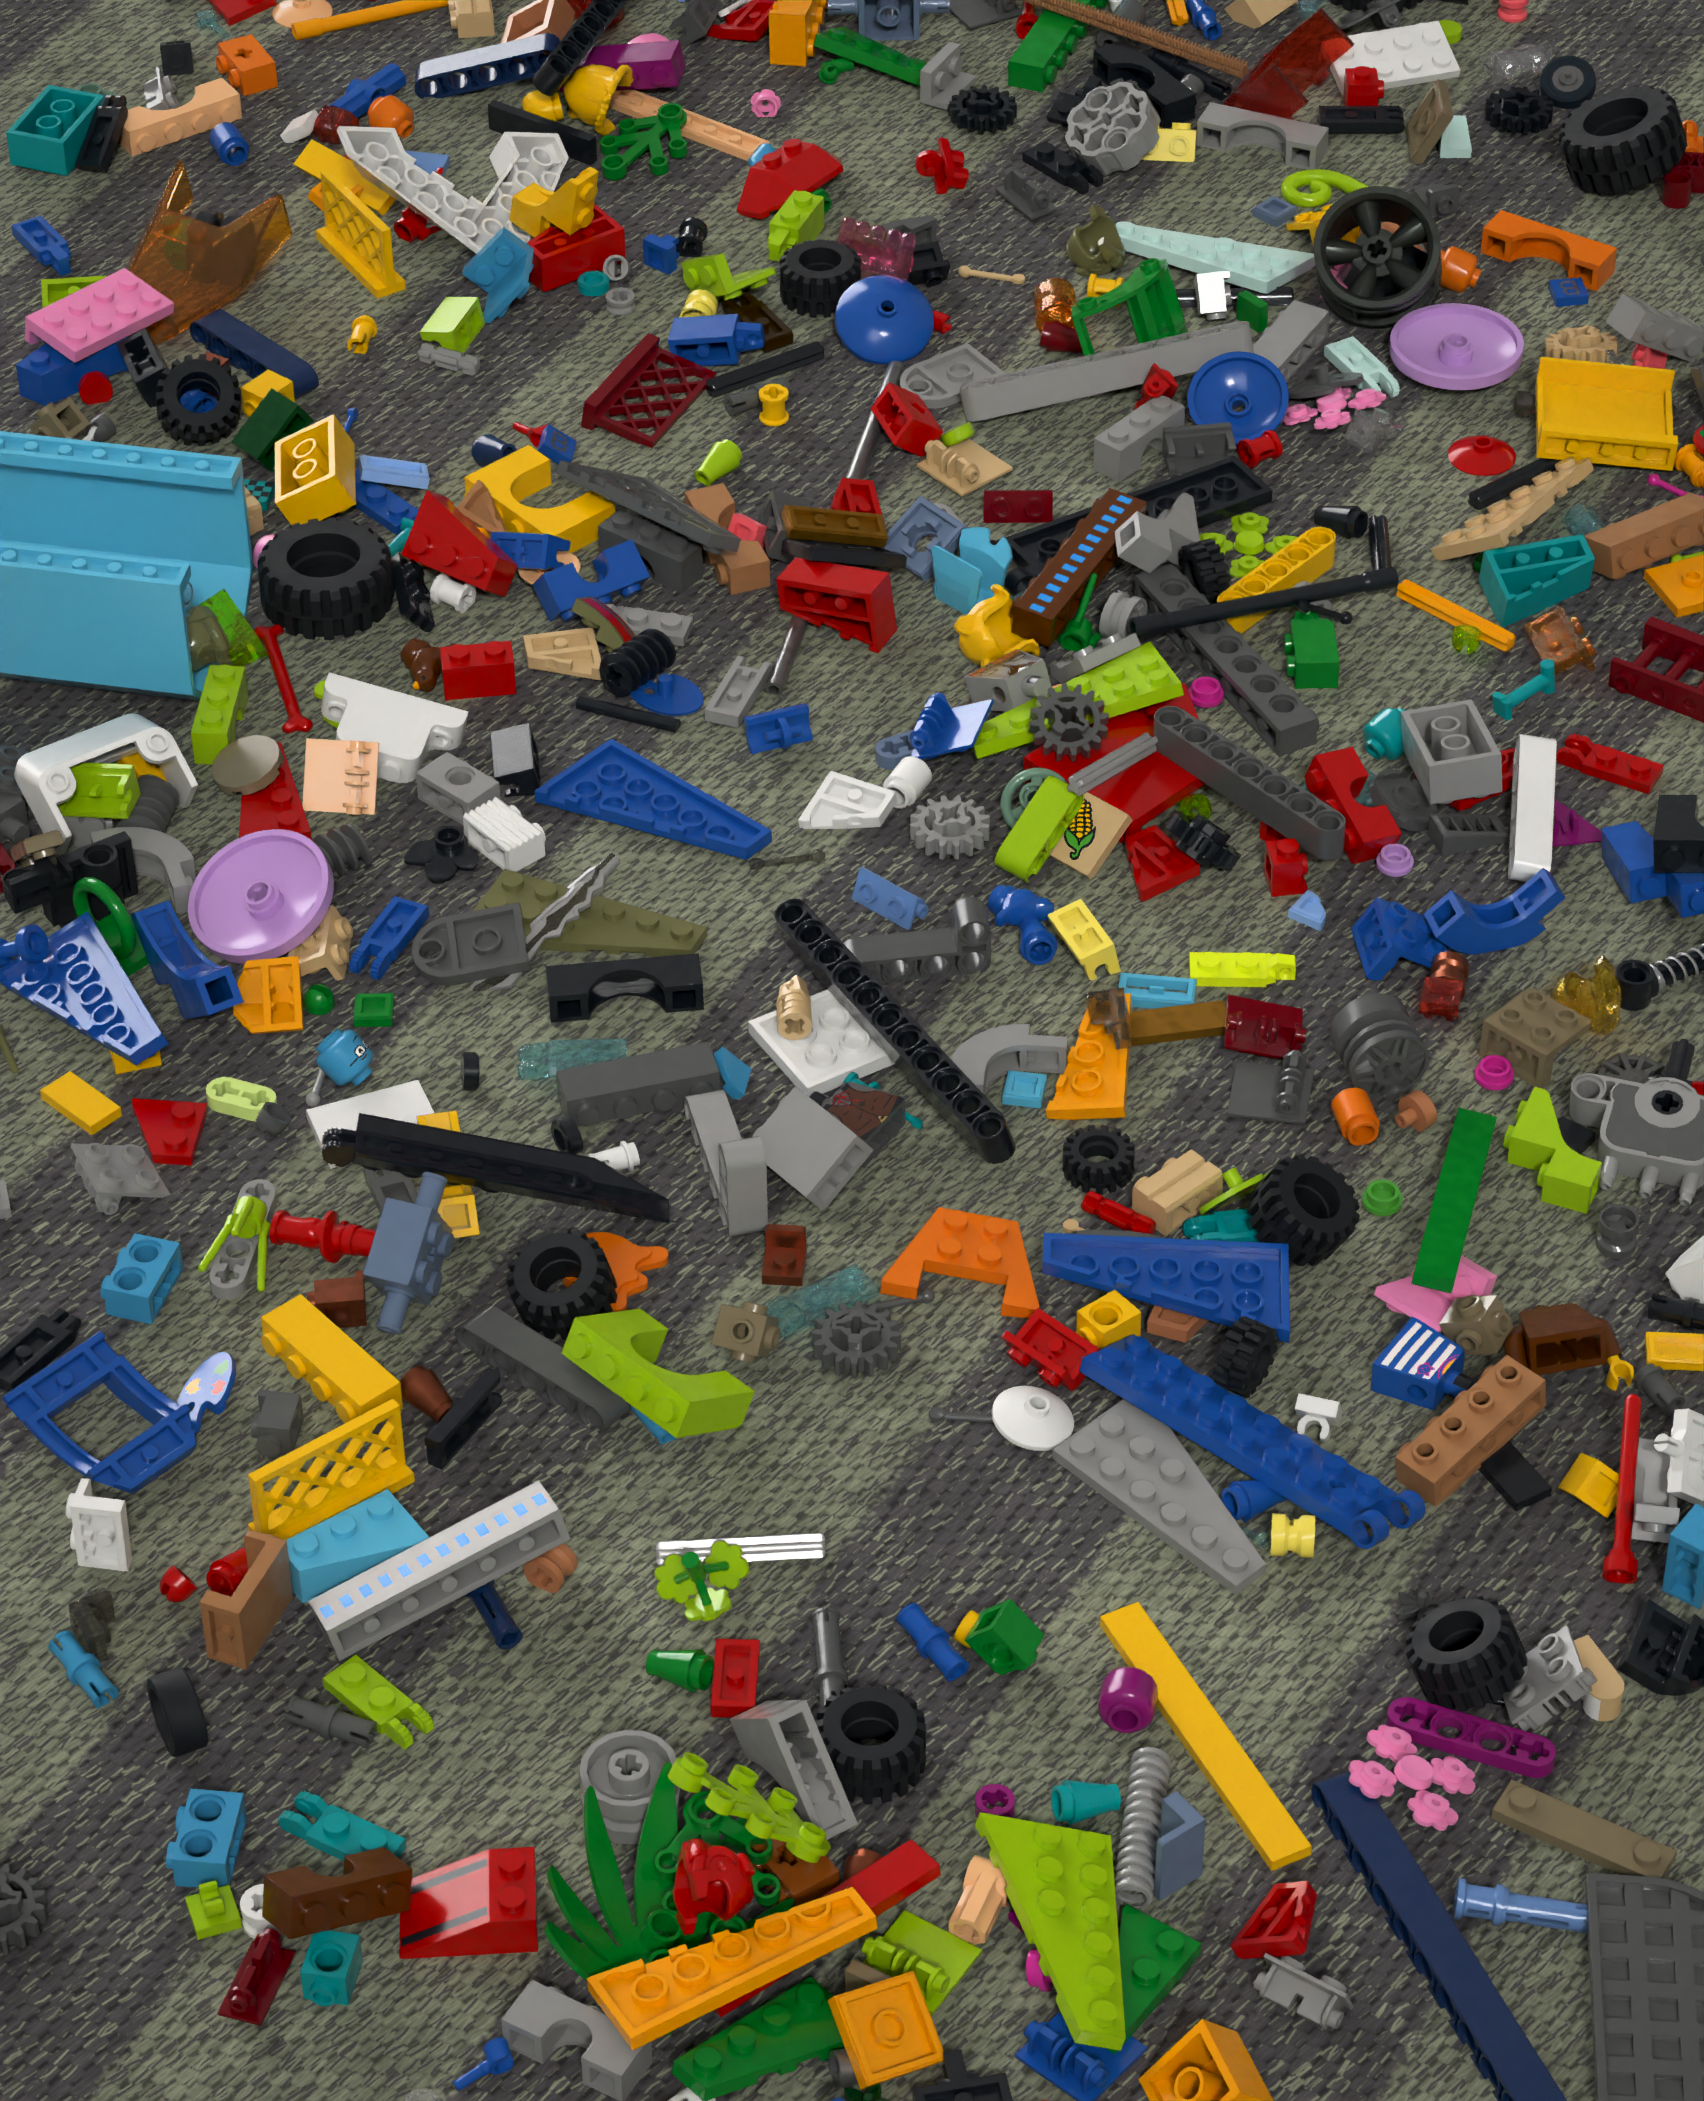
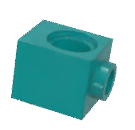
M330 1930L313 1934L300 1971L304 1999H309L320 2006H332L334 2003L349 2006L363 1963L360 1935Z

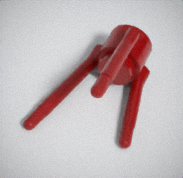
M439 167L436 173L441 175L444 171L443 168ZM409 207L401 212L402 217L394 223L396 235L409 243L413 242L416 238L424 241L431 234L442 230L436 225L426 228L427 220Z

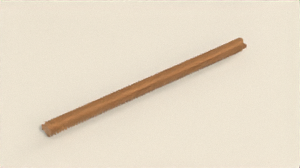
M1021 0L1241 79L1249 72L1248 61L1245 62L1244 59L1241 62V58L1239 60L1238 57L1232 56L1231 58V55L1228 56L1227 53L1224 56V52L1222 54L1221 51L1215 50L1214 52V49L1211 50L1210 47L1207 50V46L1204 48V45L1198 44L1197 46V43L1194 44L1193 41L1189 40L1187 42V39L1184 40V38L1180 40V37L1177 39V36L1174 37L1173 34L1170 37V33L1167 35V32L1161 31L1160 33V30L1157 31L1156 28L1152 27L1150 29V26L1147 27V25L1144 26L1143 24L1140 26V23L1137 24L1136 21L1133 24V20L1131 22L1127 18L1123 20V17L1120 18L1119 15L1117 17L1116 14L1113 17V13L1111 15L1107 11L1103 13V10L1100 11L1099 8L1097 10L1093 6L1090 8V5L1087 6L1084 3L1080 5V2L1078 1L1077 3L1076 0Z

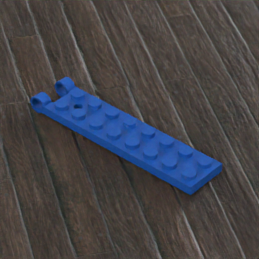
M1134 1334L1127 1336L1082 1358L1079 1372L1255 1480L1265 1483L1273 1491L1349 1536L1362 1549H1370L1388 1537L1389 1525L1385 1517L1395 1527L1405 1529L1422 1520L1425 1515V1503L1415 1491L1404 1490L1400 1493L1394 1492L1381 1484L1376 1477L1364 1474L1354 1468L1341 1456L1331 1454L1313 1443L1312 1439L1308 1436L1298 1434L1286 1427L1276 1417L1263 1413L1248 1404L1243 1397L1223 1389L1215 1384L1210 1377L1200 1375L1182 1364L1180 1359L1167 1355L1155 1348L1143 1337ZM1401 1501L1408 1507L1410 1517L1403 1512ZM1364 1521L1371 1526L1373 1537L1366 1531Z

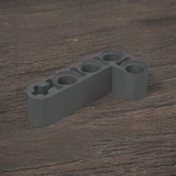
M976 897L962 898L953 905L950 928L855 937L843 942L880 983H890L894 979L905 978V981L928 979L932 975L941 974L943 977L968 974L967 972L979 970L980 973H984L991 964V929L985 905L981 899Z

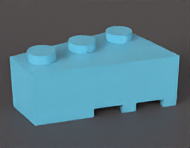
M387 1489L286 1540L293 1592L302 1603H306L430 1537Z

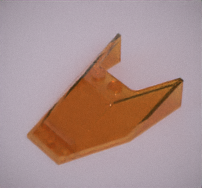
M181 160L177 161L126 266L128 271L174 302L173 314L145 327L156 346L190 327L191 322L211 313L238 296L292 236L282 195L276 194L227 226L217 227L182 214L193 202L194 198L184 162Z

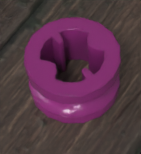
M1001 1784L983 1786L975 1795L976 1817L978 1818L979 1812L1013 1818L1015 1815V1796L1013 1792ZM998 1801L1003 1803V1808L1000 1806H995L992 1809L987 1808V1803L990 1805H995Z

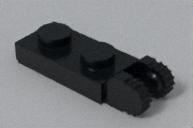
M1047 141L1039 143L1035 147L1023 152V161L1082 195L1089 191L1088 183L1095 187L1103 184V175L1098 168L1096 169L1093 165H1085Z

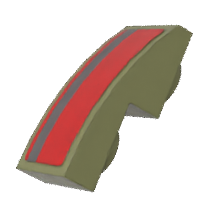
M592 596L576 598L571 611L582 617L581 621L584 624L599 629L595 640L605 644V650L609 653L636 636L627 623L601 601Z

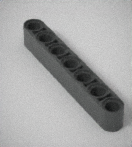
M1164 706L1155 712L1153 737L1156 736L1158 739V743L1155 744L1157 752L1285 837L1295 838L1300 847L1315 857L1323 860H1333L1343 854L1346 820L1340 812L1185 710L1176 706Z

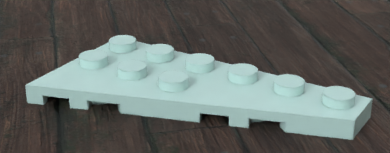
M1125 221L1118 222L1115 225L1124 249L1127 252L1150 259H1166L1170 265L1199 274L1229 271L1230 277L1224 280L1225 282L1263 294L1270 293L1277 287H1281L1315 266L1314 254L1238 242L1225 237L1213 238L1139 226Z

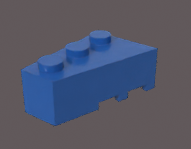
M45 343L16 364L20 395L44 406L50 402L54 403L78 393L80 379L89 372H102L108 378L123 370L129 372L116 343L76 363Z

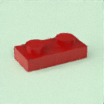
M716 1639L711 1717L733 1718L756 1706L760 1640Z

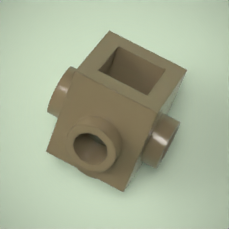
M68 397L57 406L50 402L36 413L39 420L29 428L35 435L59 438L69 436L81 440L77 434L90 425V423L71 397Z
M1470 1295L1455 1298L1439 1323L1445 1337L1460 1345L1465 1351V1355L1481 1354L1487 1356L1497 1354L1508 1334L1513 1329L1510 1317L1497 1295Z
M744 1301L743 1307L721 1304L711 1344L731 1349V1358L754 1363L755 1356L768 1357L770 1351L776 1349L780 1338V1328L777 1327L779 1318L767 1315V1306L749 1301Z

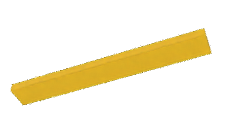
M1136 1602L1100 1616V1627L1128 1667L1143 1670L1152 1676L1158 1689L1156 1707L1270 1870H1276L1310 1856L1312 1845L1140 1603Z

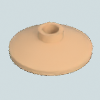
M284 0L274 7L272 16L280 25L291 28V23L313 18L329 17L332 15L333 9L325 0Z

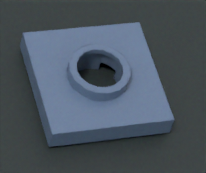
M920 495L887 532L889 538L885 547L880 548L905 554L907 556L906 570L925 582L934 575L932 547L937 545L953 553L959 547L961 529L968 527ZM927 535L936 536L925 546L927 551L918 552L915 549L916 544L922 537Z

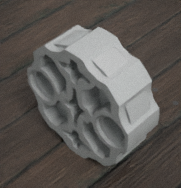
M1117 82L1112 86H1099L1086 94L1085 99L1079 105L1072 108L1066 120L1068 132L1065 135V139L1070 149L1080 162L1087 166H1095L1102 175H1108L1119 170L1127 171L1135 167L1147 152L1154 149L1160 137L1158 125L1161 119L1146 93L1138 91L1129 82Z

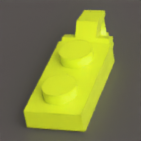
M1189 952L1190 979H1197V986L1266 987L1268 984L1276 983V980H1295L1296 976L1295 955L1251 952Z

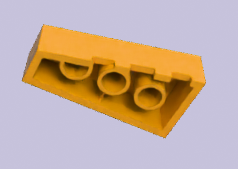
M778 0L774 2L773 10L769 11L770 64L807 65L808 58L815 56L816 47L813 45L816 34L820 33V25L824 24L828 0Z

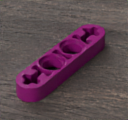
M1398 1698L1388 1707L1386 1725L1408 1732L1412 1737L1413 1743L1527 1777H1545L1554 1769L1556 1748L1549 1739L1543 1736L1415 1698ZM1406 1714L1414 1716V1718H1411L1408 1722H1403L1400 1720L1403 1719ZM1427 1720H1431L1430 1730L1424 1729ZM1447 1726L1454 1727L1461 1732V1735L1455 1738H1446L1440 1735L1438 1730ZM1487 1739H1494L1501 1742L1504 1747L1497 1751L1485 1749L1480 1743ZM1512 1745L1518 1746L1515 1755H1511ZM1534 1752L1542 1754L1537 1761L1529 1759Z

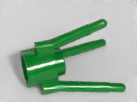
M1095 573L1090 576L1075 618L1068 621L1065 629L1057 638V642L1065 650L1078 652L1091 645L1094 649L1097 642L1103 637L1100 635L1099 630L1093 635L1090 621L1084 618L1097 580V574Z

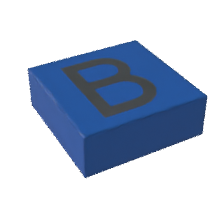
M1581 277L1549 280L1548 290L1556 307L1588 304L1589 295Z
M548 424L542 431L537 451L559 465L560 460L572 461L577 441Z

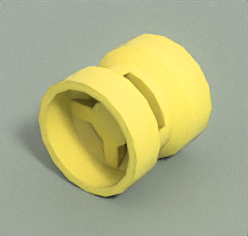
M694 290L688 295L680 317L715 315L718 310V301L709 291Z
M1272 1513L1270 1556H1284L1288 1551H1292V1553H1297L1302 1558H1313L1315 1515H1301L1298 1519L1289 1520L1285 1514Z

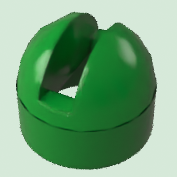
M324 984L312 985L304 995V1007L311 1014L323 1015L329 1013L335 1006L334 994Z

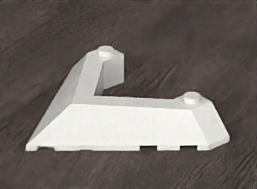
M338 126L336 130L347 156L364 179L450 234L476 254L503 227L525 243L532 240L533 236L510 221L512 197L534 182L542 188L554 192L561 172L569 158L558 133L504 132L489 156L499 180L482 203L473 196L468 200L454 191L453 187L455 185L435 171L429 174L414 164L416 159L405 152L395 128Z

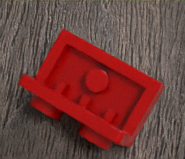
M1039 1308L1035 1310L1016 1335L1006 1330L1001 1336L1009 1348L1006 1354L1015 1363L1025 1369L1029 1364L1039 1369L1037 1375L1046 1384L1054 1389H1057L1061 1384L1071 1392L1086 1377V1375L1079 1372L1082 1358L1100 1350Z

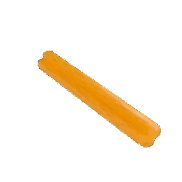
M1404 579L1402 583L1398 584L1397 597L1503 652H1507L1514 647L1516 639L1514 633L1408 579Z

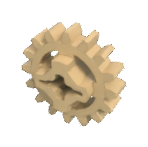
M1593 326L1567 327L1563 330H1558L1557 334H1549V338L1545 339V355L1550 358L1605 363V361L1613 362L1614 357H1617L1618 341H1616V336H1610V332L1600 333V329H1596Z

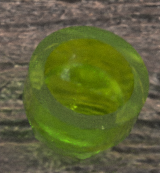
M1467 625L1454 627L1452 633L1453 648L1456 652L1460 653L1462 646H1467V654L1475 652L1480 644L1481 631Z
M1188 795L1180 802L1179 811L1186 816L1189 815L1194 818L1196 814L1192 813L1191 809L1198 810L1197 815L1201 814L1209 819L1211 803L1205 795Z

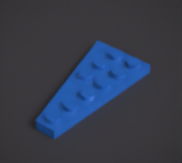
M1043 1233V1274L1107 1292L1115 1289L1124 1297L1230 1327L1236 1321L1239 1322L1240 1317L1246 1316L1276 1329L1279 1341L1289 1343V1244Z

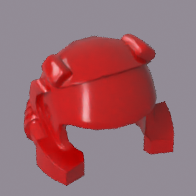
M698 1838L690 1839L682 1844L674 1881L673 1900L677 1909L676 1919L684 1935L694 1934L699 1913L711 1912L722 1921H727L742 1911L746 1904L751 1903L754 1894L752 1875L755 1874V1869L746 1854H737L725 1846L709 1845Z

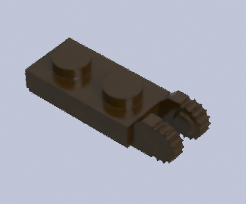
M746 292L740 295L742 307L733 299L723 300L722 307L726 315L738 314L740 322L762 323L765 343L761 349L765 353L793 343L792 330L761 300L758 301L751 293Z

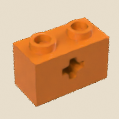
M252 34L217 43L219 56L215 58L217 69L220 74L225 73L228 76L230 85L233 88H237L243 96L278 87L276 62Z

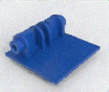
M935 693L930 695L926 701L925 709L921 711L916 726L910 734L911 744L914 747L911 756L919 759H932L940 754L954 751L964 752L972 748L994 703L993 699L951 708L944 694Z
M1060 2011L1048 2023L1045 2021L1038 2023L1035 2020L1029 2023L1024 2032V2036L1029 2040L1015 2054V2058L1076 2101H1095L1147 2051V2046L1131 2036L1122 2046L1121 2051H1118L1115 2055L1107 2051V2048L1077 2044L1074 2042Z

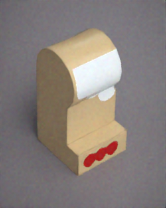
M1589 1635L1574 1640L1583 1669L1588 1667L1597 1679V1682L1591 1685L1593 1690L1581 1697L1583 1709L1589 1717L1597 1721L1613 1720L1619 1716L1622 1710L1621 1700L1624 1695V1681Z

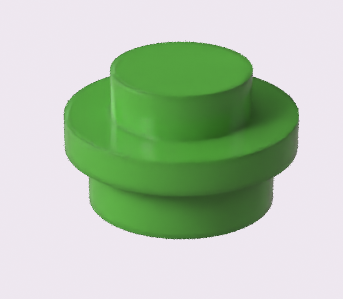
M1376 1180L1370 1183L1362 1197L1364 1208L1377 1216H1390L1397 1213L1401 1209L1403 1202L1398 1186L1388 1180Z

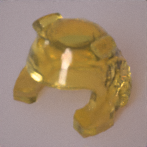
M1602 955L1596 958L1594 964V972L1596 974L1594 977L1585 979L1574 972H1567L1554 987L1550 997L1590 1019L1591 1027L1587 1031L1607 1035L1620 1022L1621 986L1614 975L1616 970L1609 960Z

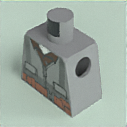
M1018 649L964 676L971 702L977 703L993 699L994 703L990 711L1007 712L1038 696L1046 698L1048 688L1052 687L1044 660Z

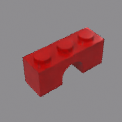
M1349 747L1315 755L1304 778L1308 790L1314 796L1345 817L1344 851L1347 853L1352 864H1357L1377 858V855L1384 846L1397 844L1402 833L1386 804L1367 807L1354 799L1358 798L1369 774L1354 748Z

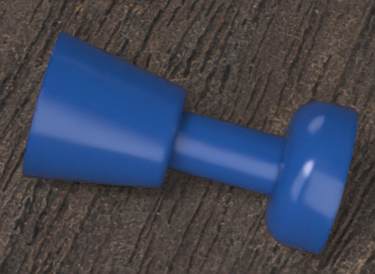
M30 924L19 929L15 936V941L8 942L5 939H0V968L10 963L12 957L18 955L28 963L44 960L48 955L49 943L43 929L38 925Z

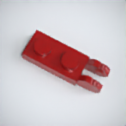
M1575 733L1568 736L1564 743L1565 747H1562L1556 753L1558 764L1646 794L1651 792L1663 774L1664 765L1615 750L1612 747L1599 744L1594 745L1589 737L1579 736V734L1576 735Z

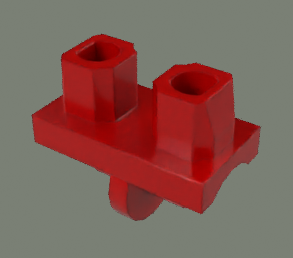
M939 137L938 152L926 150L918 154L915 160L917 172L925 177L932 176L936 194H946L948 188H965L969 173L968 169L962 168L965 159L964 154L961 151L952 150L948 139Z

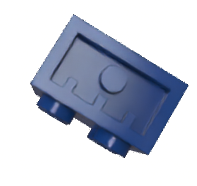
M1378 897L1374 899L1351 927L1366 978L1373 981L1381 980L1389 970L1395 967L1400 957L1431 968L1434 957L1441 952L1448 951L1445 944L1435 937L1423 914L1408 910L1398 902H1388Z

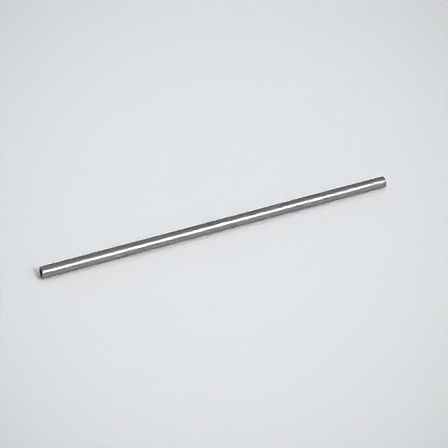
M891 361L889 363L876 399L889 382L897 386L899 385L900 376L904 372V365L901 362ZM872 411L869 414L845 478L862 480L864 478L883 428ZM795 615L792 616L765 687L767 694H782L809 622Z

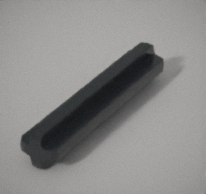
M1372 515L1369 518L1368 529L1373 571L1392 567L1387 518L1384 515L1378 517Z

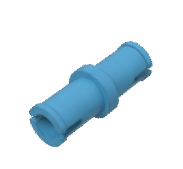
M65 1630L55 1635L56 1639L62 1644L61 1647L51 1639L48 1648L66 1668V1677L73 1685L79 1684L96 1708L99 1709L110 1703V1700L104 1693L108 1692L113 1699L118 1697V1688L101 1671L100 1661L94 1654L87 1653L71 1631Z

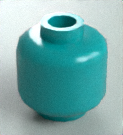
M1384 708L1364 726V748L1369 755L1377 760L1382 756L1388 760H1397L1404 753L1401 731V711H1405L1404 709Z

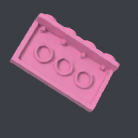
M123 268L26 316L25 341L33 345L43 340L76 363L173 314L174 302L126 268Z

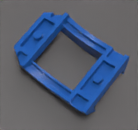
M99 1331L5 1394L2 1400L31 1433L68 1466L93 1481L135 1494L191 1455L195 1449L196 1438L191 1425V1409L186 1403L181 1406L156 1389L122 1354L118 1356L105 1342L106 1336ZM104 1383L116 1397L152 1423L153 1426L104 1460L99 1461L74 1443L54 1424L51 1418Z

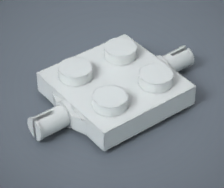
M1689 1408L1674 1410L1671 1437L1667 1434H1659L1654 1441L1659 1444H1654V1447L1657 1451L1670 1456V1465L1667 1472V1493L1704 1507V1415Z

